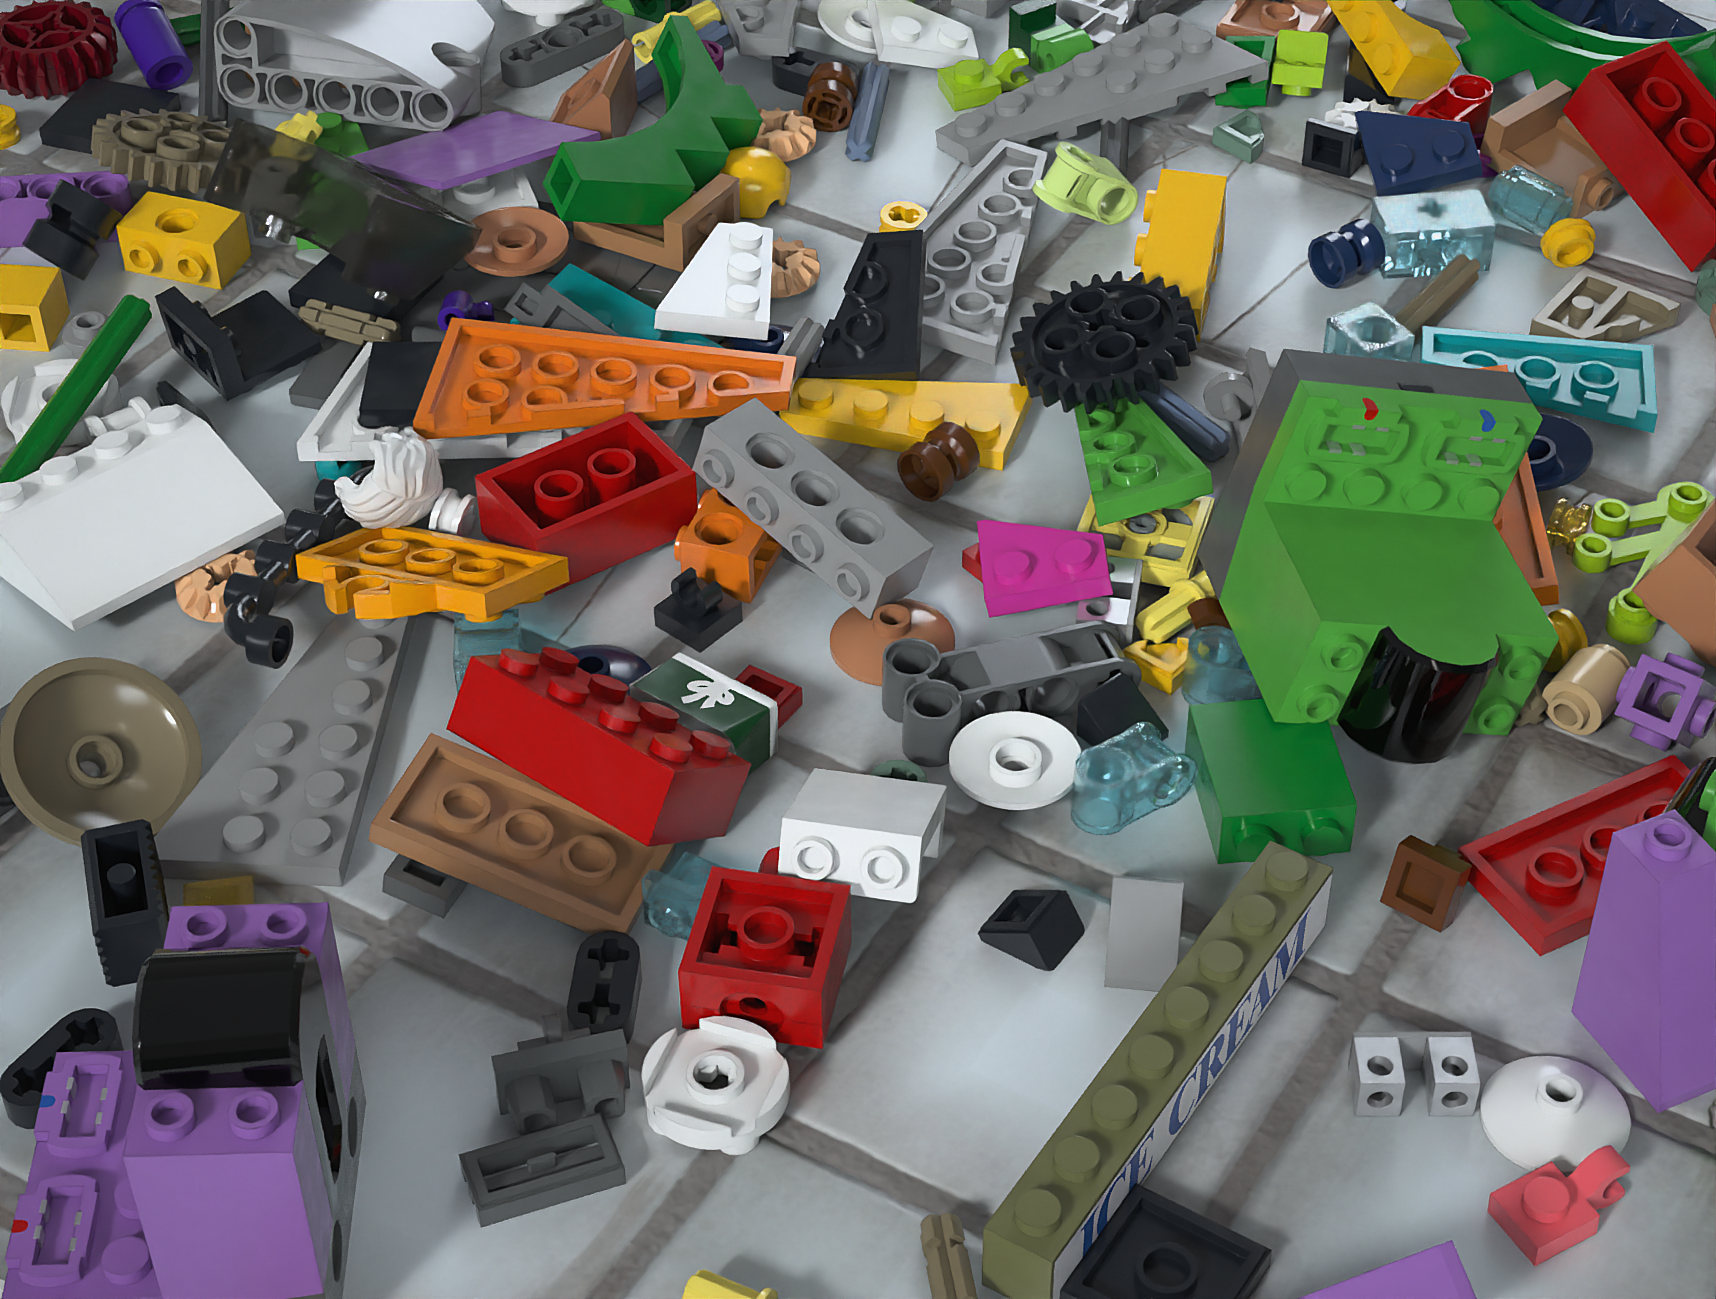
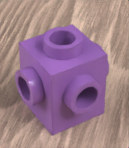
M1670 652L1667 653L1664 662L1642 654L1637 666H1631L1627 670L1616 694V701L1619 705L1614 714L1634 724L1629 735L1634 739L1664 752H1667L1671 741L1690 749L1695 736L1703 739L1716 718V701L1712 700L1716 688L1701 678L1705 670L1701 665ZM1670 695H1680L1681 698L1673 716L1666 717L1662 712L1663 701Z

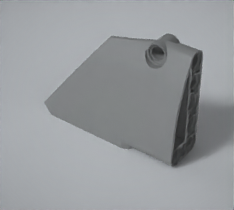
M243 0L219 18L214 26L217 84L224 99L230 104L241 108L288 114L300 113L302 115H305L309 110L316 114L333 112L339 114L344 121L432 132L441 131L447 128L458 116L475 114L482 108L481 71L495 32V22L476 0ZM240 22L244 23L249 28L251 35L247 34L243 30ZM244 71L251 75V77L254 80V83L250 82L247 79V77L244 74ZM291 77H294L296 80H298L302 87V90L294 85V83L291 80ZM338 82L347 87L350 96L340 89ZM386 88L392 90L396 94L399 102L394 101L392 98L389 97V95L386 92Z

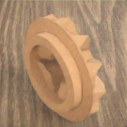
M779 107L774 111L758 109L763 122L750 147L756 146L774 152L783 162L800 158L814 148L817 137L812 118L801 116L799 110L796 109L788 112L781 111Z
M780 236L776 241H773L770 298L793 296L811 288L820 276V263L818 262L816 250L805 248L802 240L784 242Z
M245 550L239 554H234L230 551L175 580L176 597L180 608L187 615L197 620L214 623L223 622V616L228 609L224 605L223 595L229 577L235 572L257 576L255 571L256 555L253 550ZM214 582L220 583L218 586H214Z

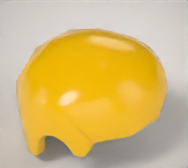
M756 146L730 150L726 164L720 173L739 178L740 218H763L769 206L775 200H778L780 206H784L789 194L792 176L790 169L778 155Z

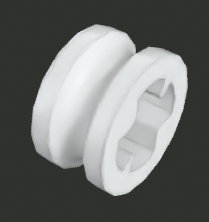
M450 487L445 488L433 507L429 521V530L470 538L479 513L477 497L467 494L464 498H460L458 490Z

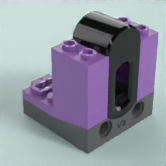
M329 902L172 906L164 948L156 949L148 956L141 967L133 1007V1050L56 1052L53 1070L46 1074L34 1127L36 1146L25 1194H19L6 1251L5 1261L8 1271L1 1299H342L366 1097Z

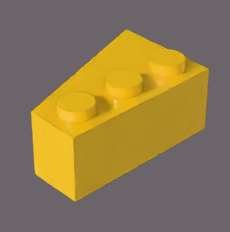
M1161 168L1157 190L1148 189L1146 193L1143 222L1150 223L1148 234L1138 233L1134 266L1141 267L1140 272H1144L1146 284L1160 276L1163 277L1166 288L1177 285L1179 286L1181 297H1189L1199 332L1196 335V341L1200 342L1210 304L1211 295H1209L1211 282H1215L1218 265H1215L1217 253H1222L1224 247L1227 176Z

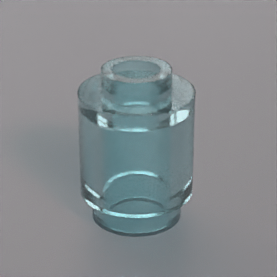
M1515 165L1509 171H1501L1492 182L1488 193L1489 198L1492 199L1491 211L1534 235L1540 232L1545 233L1555 222L1568 218L1573 206L1572 198L1565 195L1563 187L1521 165Z

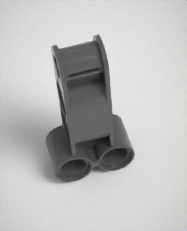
M1104 620L1089 621L939 653V650L926 640L902 638L888 645L882 655V708L889 718L903 723L902 748L905 756L920 766L940 767L949 763V751L956 735L966 725L980 717L1005 711L1030 712L1048 718L1078 712L1079 701L1102 685V681H1108L1123 672L1138 688L1142 675L1141 669L1136 662L1126 658L1119 646L1120 635L1117 628L1112 623ZM1095 634L1100 635L1104 644H1099Z

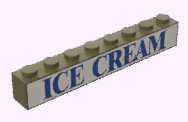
M1270 841L984 1226L982 1285L1009 1299L1060 1298V1289L1135 1183L1143 1186L1324 928L1333 867Z

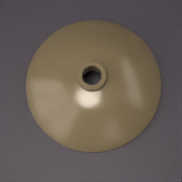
M84 657L60 662L44 669L26 682L17 692L1 722L0 773L10 797L33 824L54 838L68 844L82 847L81 835L86 830L140 819L151 823L153 836L155 837L200 780L202 747L197 726L188 708L180 697L157 676L143 668L121 660ZM83 761L95 763L100 768L101 775L96 777L87 775L81 769L80 763Z

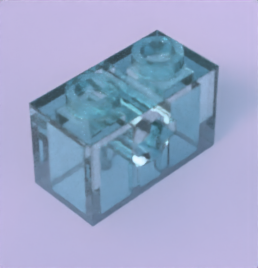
M1479 189L1373 197L1370 222L1380 232L1386 250L1385 261L1379 268L1383 279L1437 275L1459 254H1465L1470 260L1476 258L1480 263V268L1477 272L1489 271L1497 225Z

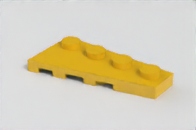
M797 378L793 386L789 410L779 411V415L784 422L800 434L903 452L916 442H923L926 434L940 423L953 422L963 427L976 442L980 453V464L978 467L1003 471L1032 405L1033 398L1029 397L1026 386H1021L1017 383Z

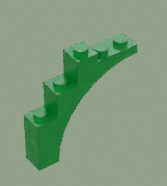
M1449 0L1455 18L1464 26L1468 33L1456 46L1464 68L1472 75L1485 77L1492 84L1529 69L1537 90L1557 79L1572 89L1571 98L1591 69L1667 40L1716 100V29L1692 36L1663 39L1621 37L1575 25L1540 8L1531 0Z
M669 16L651 54L663 82L666 101L665 115L653 125L628 136L593 142H561L542 183L561 221L664 226L663 219L692 196L693 191L698 192L719 175L721 169L726 164L730 150L750 147L753 139L757 136L763 119L745 87L742 85H729L724 82L688 16Z

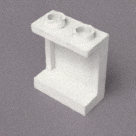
M814 768L782 817L778 875L851 885V895L906 903L914 902L919 893L923 856L938 858L942 849L947 786Z

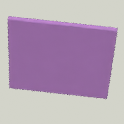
M496 111L448 126L441 131L424 133L344 159L346 166L443 191L555 155L561 142L601 140V135L598 131L505 111Z

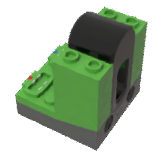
M1283 349L1197 550L1199 559L1274 722L1319 723L1328 720L1329 725L1340 726L1349 739L1366 752L1390 762L1407 765L1436 763L1451 755L1462 733L1508 736L1559 640L1558 634L1492 522L1543 420L1515 373Z

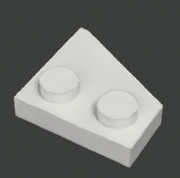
M867 0L879 61L940 69L953 66L962 60L979 59L971 27L908 0Z

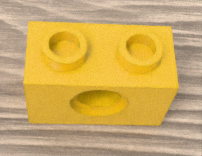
M147 191L116 225L125 271L222 290L252 255L243 209Z

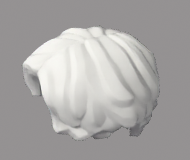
M404 428L407 437H402L394 432H388L382 435L381 441L371 440L369 448L374 454L375 465L374 469L365 476L360 485L354 484L347 476L340 477L334 482L335 493L340 498L345 513L355 521L360 522L362 527L369 529L383 527L394 529L400 526H410L424 518L433 509L437 498L440 496L443 490V474L438 460L440 454L433 449L430 442L417 434L412 428Z

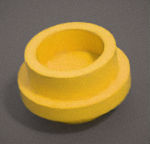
M1565 218L1550 226L1541 238L1540 247L1543 255L1551 260L1555 266L1560 268L1574 267L1591 257L1595 248L1596 234L1589 221Z

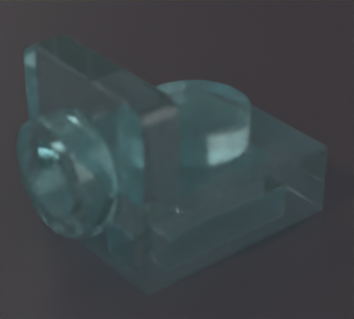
M685 852L667 875L650 869L641 880L645 924L656 928L666 936L679 937L688 941L711 867H727Z

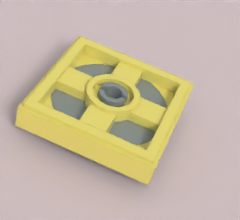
M1091 494L1077 531L1103 534L1107 556L1142 559L1141 582L1160 587H1170L1178 579L1185 578L1189 580L1193 577L1199 559L1197 550L1214 513L1215 498L1202 496L1195 498L1192 503L1182 508H1161L1098 527Z

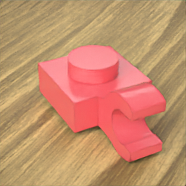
M1611 1145L1599 1148L1588 1155L1568 1177H1565L1551 1161L1490 1193L1487 1212L1531 1263L1537 1266L1597 1234L1600 1215L1596 1210L1612 1205L1625 1195V1189L1616 1179L1627 1174L1630 1171V1165Z

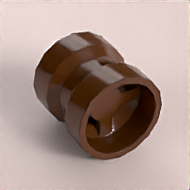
M832 61L822 63L814 68L808 81L802 112L804 116L812 118L815 129L824 132H835L843 129L850 122L859 87L857 76L852 69L842 63Z
M942 422L926 434L923 442L912 444L900 454L897 460V470L905 487L915 497L923 501L934 502L951 490L954 481L959 482L965 479L977 469L980 464V453L976 442L963 427L953 422Z

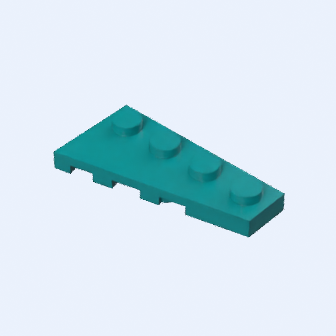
M1423 326L1420 363L1465 368H1482L1507 364L1508 372L1515 373L1529 398L1536 406L1654 433L1658 409L1653 345Z

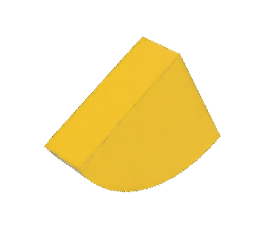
M1177 637V644L1160 643L1147 645L1148 640L1146 639L1135 642L1122 650L1126 658L1134 660L1141 669L1142 681L1170 696L1207 662L1208 645L1184 637Z

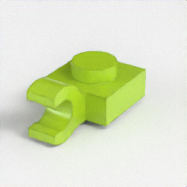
M1012 48L1003 52L996 62L990 66L984 58L979 60H962L953 66L937 69L938 87L954 112L986 105L995 100L1003 91H1013L1029 82L1023 71L1011 73L1016 67L1029 64V58L1021 48Z

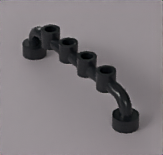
M374 465L358 470L349 479L354 484L360 485L365 476L374 469ZM323 478L319 482L314 495V508L316 512L299 508L291 511L285 525L287 544L271 540H264L260 544L255 556L257 576L235 572L227 580L223 595L224 605L228 608L223 616L224 630L233 642L245 647L246 657L250 663L278 669L286 662L291 652L294 630L289 619L269 615L275 602L276 592L285 582L295 584L300 580L297 576L296 554L332 541L335 528L343 519L354 520L345 513L341 500L335 493L334 482L336 480ZM255 615L257 616L252 623L249 622Z

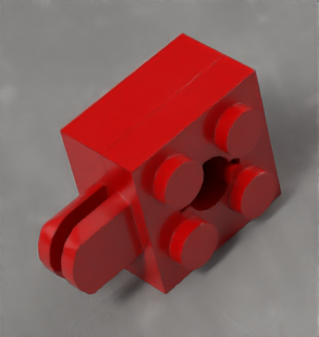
M780 846L767 851L760 863L758 872L712 866L678 969L682 1028L699 1029V1019L712 1016L735 1017L750 1021L764 1028L777 1043L823 1049L852 944L851 885L778 875ZM758 999L762 1000L765 1005L757 1004Z

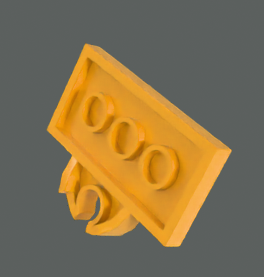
M400 526L394 529L385 527L369 529L364 527L295 555L298 579L324 584L325 603L330 611L339 615L348 613L349 610L355 608L356 619H394L418 615L424 612L448 610L465 614V619L470 622H491L502 618L503 611L518 604L540 601L545 597V592L569 582L568 557L409 526Z

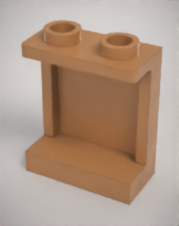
M1556 79L1490 116L1480 152L1492 158L1491 164L1486 165L1566 218L1581 219L1595 210L1600 211L1604 209L1611 200L1625 193L1626 190L1562 111L1570 99L1572 89Z
M720 173L697 193L692 192V196L663 219L664 226L573 222L574 239L683 273L718 223L735 224L740 222L739 178Z

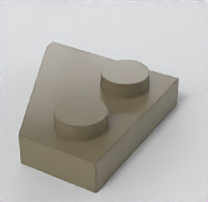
M1582 267L1532 319L1529 335L1624 343L1674 326L1678 320L1681 303Z

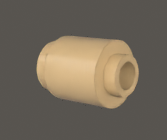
M1595 644L1578 650L1543 691L1542 697L1547 704L1545 712L1559 728L1572 734L1587 735L1596 731L1619 704L1616 701V694L1625 673L1631 667L1628 659L1618 649L1606 644Z

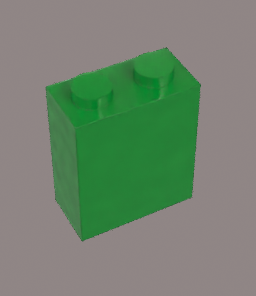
M1263 698L1189 705L1185 754L1217 864L1255 862L1270 841L1305 856H1325L1351 851L1357 803L1328 720L1319 723L1274 722Z

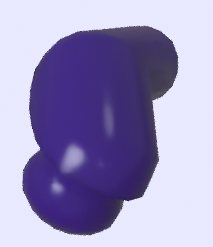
M462 290L453 291L445 296L438 314V325L445 331H447L452 317L495 322L492 303L489 301L474 303L472 296Z

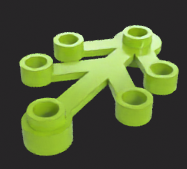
M1687 481L1671 484L1658 492L1656 501L1628 506L1623 501L1613 498L1601 499L1595 503L1590 524L1595 533H1586L1576 539L1572 556L1574 566L1583 572L1595 574L1604 572L1612 565L1646 558L1632 587L1621 590L1609 602L1605 630L1616 641L1629 645H1640L1649 642L1655 636L1659 619L1648 612L1642 600L1632 589L1653 562L1715 499L1701 485ZM1659 523L1662 526L1660 531L1615 541L1608 539L1623 536L1627 529Z

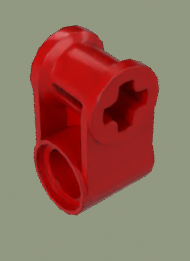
M1472 74L1458 75L1451 78L1446 85L1426 99H1422L1414 104L1407 113V116L1469 122L1472 134L1485 133L1491 113L1494 86L1491 81L1482 76Z

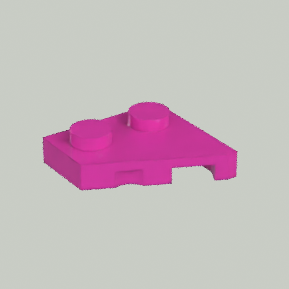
M993 520L977 521L984 600L989 618L1113 594L1103 534Z

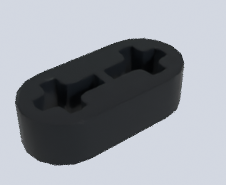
M791 47L789 57L772 56L773 84L781 90L803 97L807 92L811 73L820 64L832 61L850 67L856 74L860 85L859 67L848 60L802 47Z
M603 931L589 936L581 943L576 954L567 1003L569 1031L589 1027L590 1034L594 1035L623 1029L626 1044L630 1042L634 1032L642 983L640 949L634 938L622 932ZM615 962L611 979L601 978L600 971L605 969L606 963ZM598 1007H609L610 1015L605 1017L604 1023L594 1025L597 1019Z
M84 1008L71 1012L59 1020L8 1066L0 1078V1093L8 1118L16 1126L24 1129H34L46 1074L53 1070L56 1052L124 1051L115 1018L107 1011L98 1008Z

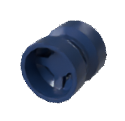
M1356 219L1341 226L1338 232L1330 231L1311 241L1308 248L1309 265L1313 274L1320 283L1333 289L1352 281L1356 274L1365 275L1380 268L1385 261L1386 255L1385 244L1380 232L1366 219Z

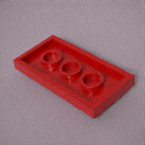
M1673 754L1459 847L1457 852L1465 856L1463 861L1472 865L1467 881L1539 956H1543L1589 935L1613 832L1675 809L1703 837L1709 812L1700 809L1699 803L1706 784Z

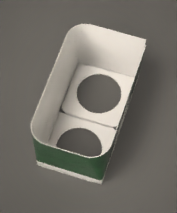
M680 652L630 684V696L636 700L666 706L679 715L678 723L690 730L707 731L726 739L731 744L730 752L751 763L747 777L778 751L777 702Z

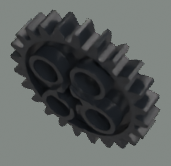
M1117 271L1111 281L1103 282L1099 274H1094L1091 284L1083 287L1074 280L1070 283L1072 292L1063 294L1059 291H1051L1052 303L1050 305L1034 303L1032 306L1035 317L1020 318L1022 331L1012 334L1015 346L1010 348L1019 383L1021 386L1027 387L1030 398L1041 395L1043 404L1047 408L1060 400L1063 411L1066 413L1070 412L1078 403H1084L1086 414H1091L1098 403L1106 402L1107 408L1110 411H1115L1118 406V400L1125 397L1132 404H1139L1138 392L1146 390L1157 395L1161 392L1158 383L1160 379L1167 381L1178 380L1176 367L1190 366L1189 352L1198 349L1196 335L1199 332L1189 297H1181L1179 286L1173 285L1166 288L1164 279L1160 276L1146 284L1144 272L1137 273L1130 281H1124L1122 272Z

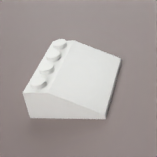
M178 404L162 406L150 411L145 416V419L121 431H110L98 436L92 445L69 456H59L44 462L40 470L15 482L0 484V576L75 632L286 523L284 512L206 421Z

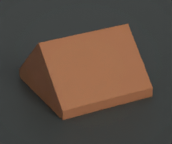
M625 39L561 95L549 121L598 131L601 135V140L599 141L626 136L638 109L634 45L628 39Z

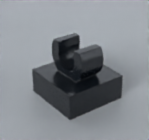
M689 567L672 580V594L654 607L655 626L699 653L743 621L742 602L723 592L718 582L713 581L709 584L697 577L696 570L692 567Z

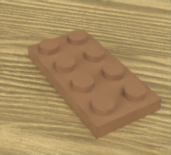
M430 733L371 822L368 840L590 935L603 931H617L627 935L630 934L672 858L676 843L647 847L507 764L433 733Z

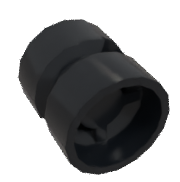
M60 179L45 204L49 212L48 217L36 219L22 246L69 274L85 281L99 257L95 247L97 242H107L123 215L89 193Z

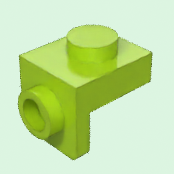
M1281 29L1278 33L1271 84L1282 85V94L1295 96H1311L1312 88H1322L1328 48V34L1324 32Z

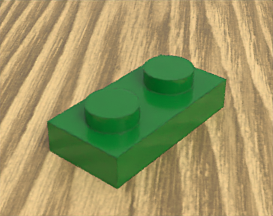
M1226 36L1225 41L1268 61L1269 79L1254 84L1248 80V77L1227 82V92L1215 95V106H1232L1237 109L1266 106L1273 63L1276 57V36Z

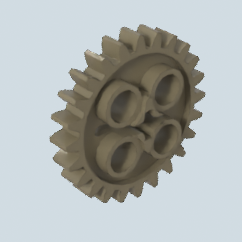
M139 109V114L121 110V116L107 114L106 119H97V124L93 125L92 158L99 159V166L111 167L112 174H128L129 181L143 179L148 181L149 187L160 185L169 188L171 191L189 189L193 193H198L199 188H206L213 193H219L220 187L234 192L238 191V185L244 186L247 172L250 166L254 164L253 161L266 154V150H263L264 144L256 142L257 136L244 134V128H227L226 121L210 122L206 115L198 117L185 111L168 112L165 109H160L159 114H153L148 110Z

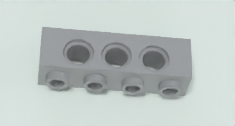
M757 398L749 400L705 426L693 470L869 620L873 618L875 610L886 604H894L918 588L934 545Z

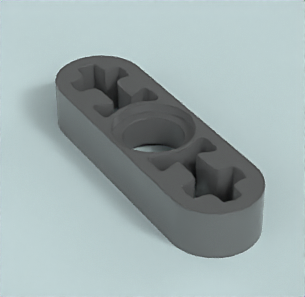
M611 9L591 10L505 47L500 52L502 80L513 87H532L610 53L625 40L623 16Z

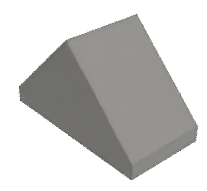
M1122 875L1113 876L1104 987L1158 992L1170 977L1178 962L1183 881Z

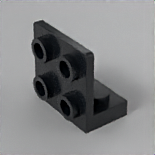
M175 286L155 296L172 348L227 401L240 394L249 392L255 386L288 368L300 364L303 360L322 350L320 338L266 290H262L212 317L200 301L196 300L192 303Z

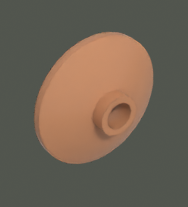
M522 206L504 207L488 211L471 220L461 232L459 245L465 261L479 271L505 277L525 276L541 272L560 261L569 247V233L566 225L558 217L547 211Z
M902 598L894 604H886L876 609L871 620L854 606L845 611L836 620L831 629L830 652L835 663L846 674L858 681L882 687V655L885 648L892 642L902 638L923 639L932 643L939 650V653L954 651L955 634L948 619L938 610L920 601Z

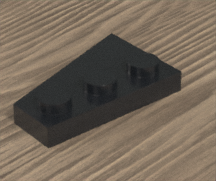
M923 229L867 234L844 285L845 297L835 319H829L822 334L824 344L816 361L809 363L803 378L919 381L927 246Z

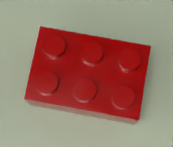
M632 411L475 476L481 533L491 543L568 557L569 582L545 592V596L676 539L680 528L683 525L689 526L698 510L696 472Z

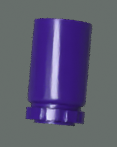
M127 0L122 3L115 13L114 22L148 86L152 89L168 91L184 84L193 72V63L168 16L165 14L160 1Z

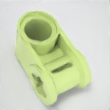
M1064 141L1059 142L1055 152L1058 156L1044 179L1036 180L1032 187L1033 192L1053 208L1065 213H1076L1102 222L1105 225H1115L1123 222L1130 217L1138 204L1136 188L1111 161L1088 153Z

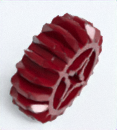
M33 0L31 5L24 7L15 5L12 12L0 13V89L7 90L11 96L24 94L25 98L30 100L36 96H44L46 100H49L54 95L67 97L68 93L77 91L89 77L102 79V77L112 74L113 65L118 63L117 37L110 17L104 15L103 9L91 7L90 2L83 1L75 4L74 0H64L63 2L48 0L47 2L38 3Z

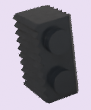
M144 819L86 830L81 835L92 933L95 938L98 956H100L106 984L112 987L137 983L141 967L148 957L155 960L159 970L170 916L164 877L151 823Z

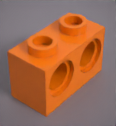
M713 487L712 489H705L702 493L697 513L689 526L683 525L680 528L675 540L674 558L681 563V573L692 567L696 570L697 577L709 584L716 581L726 594L740 602L751 604L781 553L782 545L759 525L752 522L746 514Z

